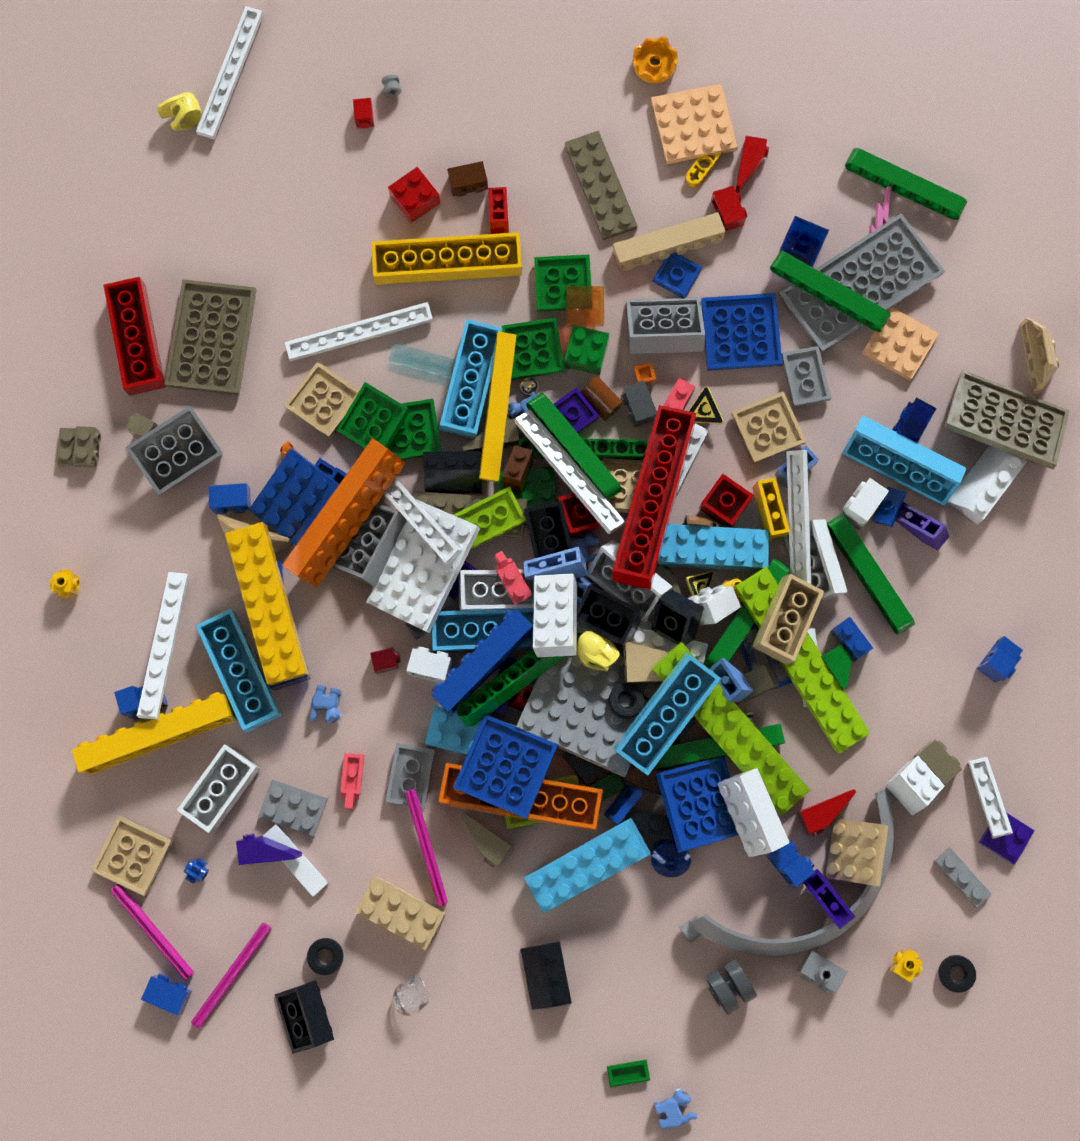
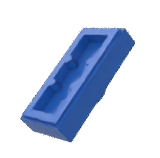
M887 487L889 492L880 503L873 521L893 527L907 493L903 490Z

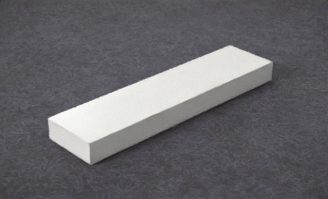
M988 757L968 761L992 839L1013 834Z
M277 824L263 835L266 838L300 851ZM303 853L301 857L295 860L282 861L313 897L328 884L327 880Z

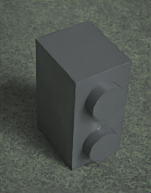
M643 380L624 387L621 400L623 405H627L629 409L627 414L630 422H634L635 427L654 421L657 411L645 381Z

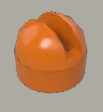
M289 441L280 448L283 457L287 455L291 448L294 449Z

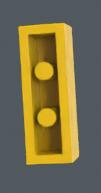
M776 477L759 480L752 489L763 530H769V541L784 538L790 530Z

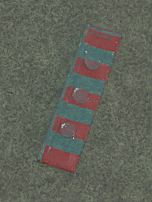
M394 343L389 362L451 378L456 359Z

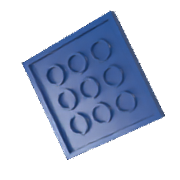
M775 293L701 298L707 371L782 366Z
M291 448L255 499L249 511L281 536L290 538L292 540L291 543L296 546L337 489L339 483Z
M485 714L453 788L524 819H528L557 751L558 744Z
M724 756L656 774L678 853L739 835L717 784L730 778Z

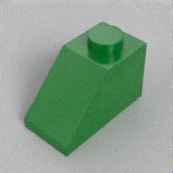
M840 644L821 657L843 690L847 687L852 660L849 650Z

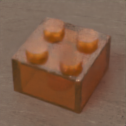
M566 286V326L603 327L604 286Z

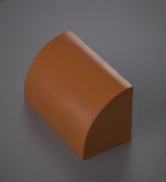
M598 375L590 380L581 391L585 399L604 421L622 407V401Z

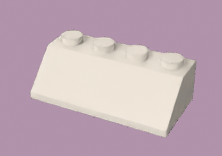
M989 445L947 503L978 525L985 519L1026 464L1027 460Z
M826 520L809 521L811 585L824 591L821 601L847 593L848 591ZM788 533V534L784 537V540H785L786 547H787V550H788V553H789V557H790L789 533Z

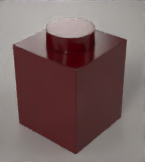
M393 647L370 653L376 674L399 669L398 663H401L399 652H395Z

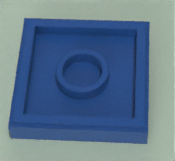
M672 253L663 261L652 282L681 298H685L702 270V266L677 253Z
M627 785L606 810L604 816L610 821L619 824L643 793L639 789Z

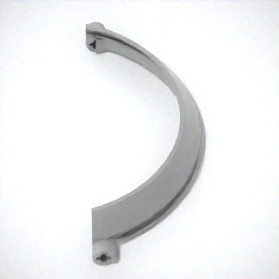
M886 786L875 793L881 824L888 826L880 887L866 886L857 901L849 908L856 917L843 928L839 929L832 922L822 929L803 936L787 939H764L735 932L714 921L708 915H704L700 918L695 916L679 927L689 943L703 934L714 942L730 949L762 956H782L805 952L822 946L842 935L865 914L884 883L890 866L894 842V818L891 804L898 799Z

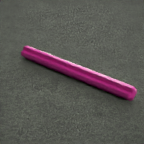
M409 790L405 792V796L438 906H442L448 903L416 790Z
M115 885L111 889V893L183 979H189L194 974L191 967L122 885Z
M262 923L195 1015L191 1021L195 1027H202L271 931V927L268 924Z

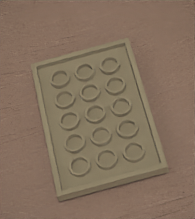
M182 280L164 382L166 387L240 395L257 292L255 287Z
M962 370L944 428L1054 470L1058 462L1070 410Z

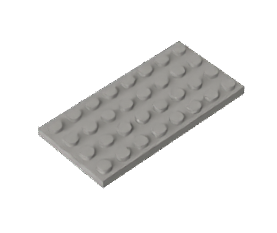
M902 213L816 268L819 272L886 310L894 307L945 272ZM793 284L779 293V296L814 344L819 346L821 353L864 326Z

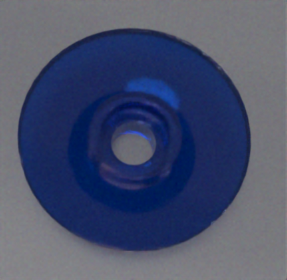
M667 842L655 848L651 856V864L654 870L662 876L678 877L689 869L691 856L688 850L678 853L675 842Z

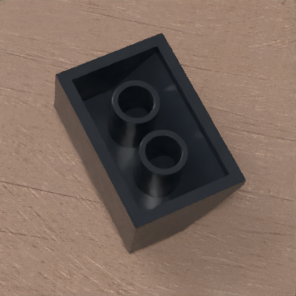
M423 452L425 492L481 494L482 480L479 479L481 452Z
M562 501L548 502L524 508L535 558L572 548Z
M589 584L577 608V622L625 645L636 632L645 612Z
M631 808L626 814L624 821L632 818L651 853L650 855L676 861L679 853L668 817Z
M560 941L521 948L532 1010L572 1004Z
M316 980L275 994L292 1054L315 1048L334 1040L332 1027L329 1024L327 1011Z

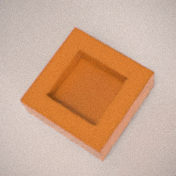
M652 362L633 367L637 383L643 380L646 384L656 382Z

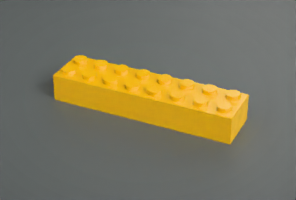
M520 232L373 241L372 265L375 285L522 276Z
M261 522L225 533L267 685H275L308 675V669L267 525Z
M216 692L209 695V699L203 701L201 699L190 702V706L173 708L171 713L166 715L160 713L158 720L138 721L133 724L134 727L129 729L123 727L115 730L113 735L108 736L105 734L96 737L94 742H82L71 751L78 773L92 775L238 719L228 697L223 693Z

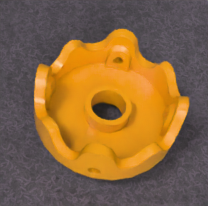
M661 36L658 39L646 38L640 46H635L633 68L640 79L651 84H658L667 81L673 76L677 68L678 55L676 48L671 47L667 37ZM653 59H657L660 63L658 65H652L650 61Z

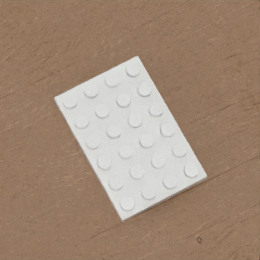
M416 499L462 552L447 565L406 519L376 587H373L366 603L430 633L476 539L480 527Z

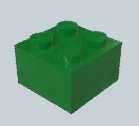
M573 325L564 359V367L600 375L610 333Z

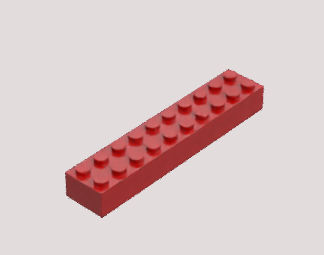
M661 405L658 407L613 567L612 581L649 590L652 588L695 427L696 413Z

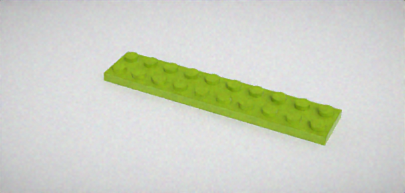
M767 567L734 586V589L759 629L778 587L776 580ZM807 632L795 662L789 664L780 663L837 754H840L870 734V731L845 691L841 689L821 657L822 654Z
M680 642L651 668L664 682L685 653L693 657L694 655ZM717 684L694 714V717L742 772L758 769L775 810L782 816L811 790L734 701L728 702L722 693L723 689Z

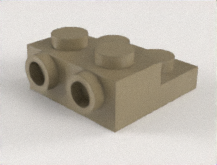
M76 426V428H60L56 464L58 466L96 467V462L99 461V451L97 449L98 443L101 442V433L95 427Z

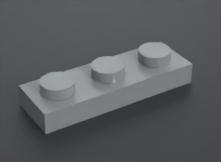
M951 848L946 849L934 860L974 907H978L991 895L989 890Z

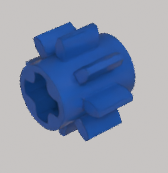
M202 859L190 860L184 869V873L187 874L185 879L194 884L196 881L201 883L209 872V869L205 868L208 863Z

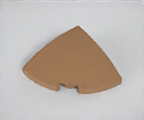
M686 515L685 525L722 527L709 519Z

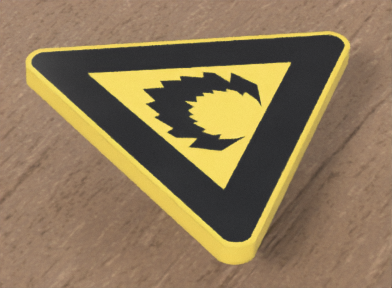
M704 387L689 409L690 412L696 413L695 423L723 424L724 420L709 387Z
M713 571L686 577L688 591H690L692 596L699 595L700 590L710 587L714 574Z

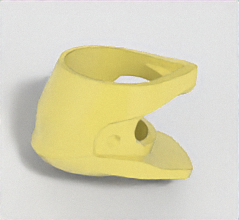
M184 92L169 98L157 106V112L161 118L175 117V120L170 124L174 131L190 129L198 124L202 117L199 102L194 94L190 92Z
M591 630L582 633L579 637L577 653L581 663L590 669L609 671L611 665L620 656L613 643L602 634Z

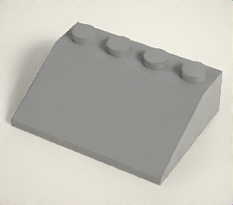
M700 298L626 300L629 354L704 352L705 330Z
M191 405L125 447L158 495L223 454Z
M378 503L332 568L376 587L406 522V518L398 510Z

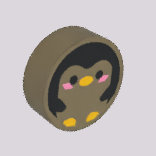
M533 377L524 378L520 383L522 394L530 397L532 392L537 394L539 390L538 381Z

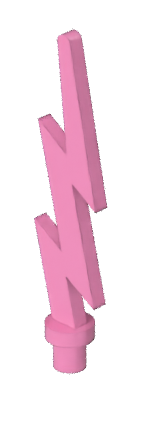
M890 186L886 187L883 206L881 207L880 203H877L875 228L870 224L869 234L883 226V222L885 224L888 222Z

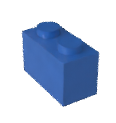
M247 483L209 486V508L213 513L215 512V514L220 515L227 514V511L245 513L251 507L250 487Z
M851 617L831 630L839 644L849 650L851 653L850 658L853 662L873 649Z
M160 973L158 976H151L141 1000L174 1015H181L192 993L191 990L187 989L188 985L178 981L175 984L169 981L170 977Z

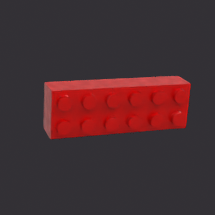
M135 277L104 284L123 389L130 396L166 388L145 283L141 277Z

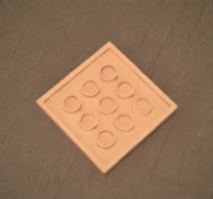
M721 84L651 97V105L666 164L697 159L703 155L712 156L714 153L737 151L738 146Z

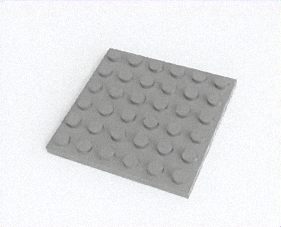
M577 633L576 655L565 656L537 678L516 727L558 744L559 749L625 777L631 763L614 750V746L636 717L631 719L619 718L611 711L608 703L609 695L613 688L625 683L624 653L619 652V658L611 665L609 671L605 672L587 668L581 663L577 653V644L581 634ZM663 682L633 684L644 695V707ZM623 694L619 697L621 706L625 708L633 706L634 700L630 695Z

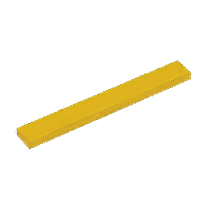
M499 331L496 335L479 474L480 480L492 482L499 481L516 343L515 334Z

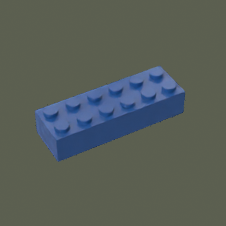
M517 609L513 612L509 611L502 618L504 621L499 627L495 625L489 631V637L485 641L481 639L474 647L476 650L471 655L469 653L466 654L460 661L462 664L457 669L455 667L451 669L446 675L448 678L443 683L439 682L432 689L433 693L431 695L434 700L451 716L457 710V707L469 698L533 633V625Z

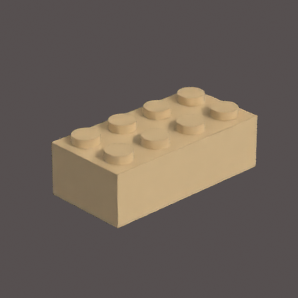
M792 574L782 577L752 647L784 664L795 662L824 591Z
M373 876L355 910V913L424 950L428 949L446 915L444 911L378 876Z

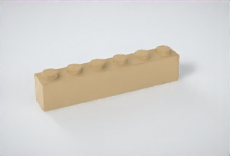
M717 212L613 243V254L619 271L631 270L641 264L648 265L658 259L665 260L672 253L681 255L688 250H698L708 244H718L724 240L725 229Z

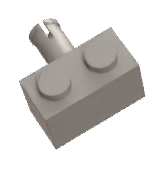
M808 950L797 970L802 973L801 978L809 983H812V981L820 984L818 988L827 994L830 991L837 993L848 973L812 950Z

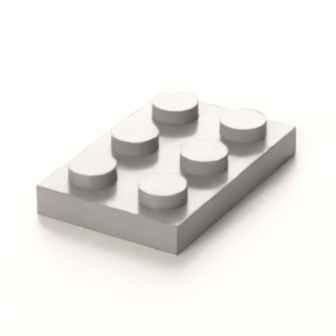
M819 346L782 353V362L793 408L831 400Z
M396 743L386 802L408 806L405 792L415 789L420 807L425 809L435 756L434 749Z
M272 779L258 817L315 836L328 798Z

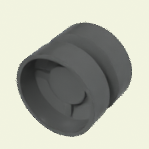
M735 959L723 965L726 978L717 970L705 976L710 986L708 988L718 1006L723 1007L727 1015L739 1008L735 996L739 995L745 1003L757 997L752 984Z

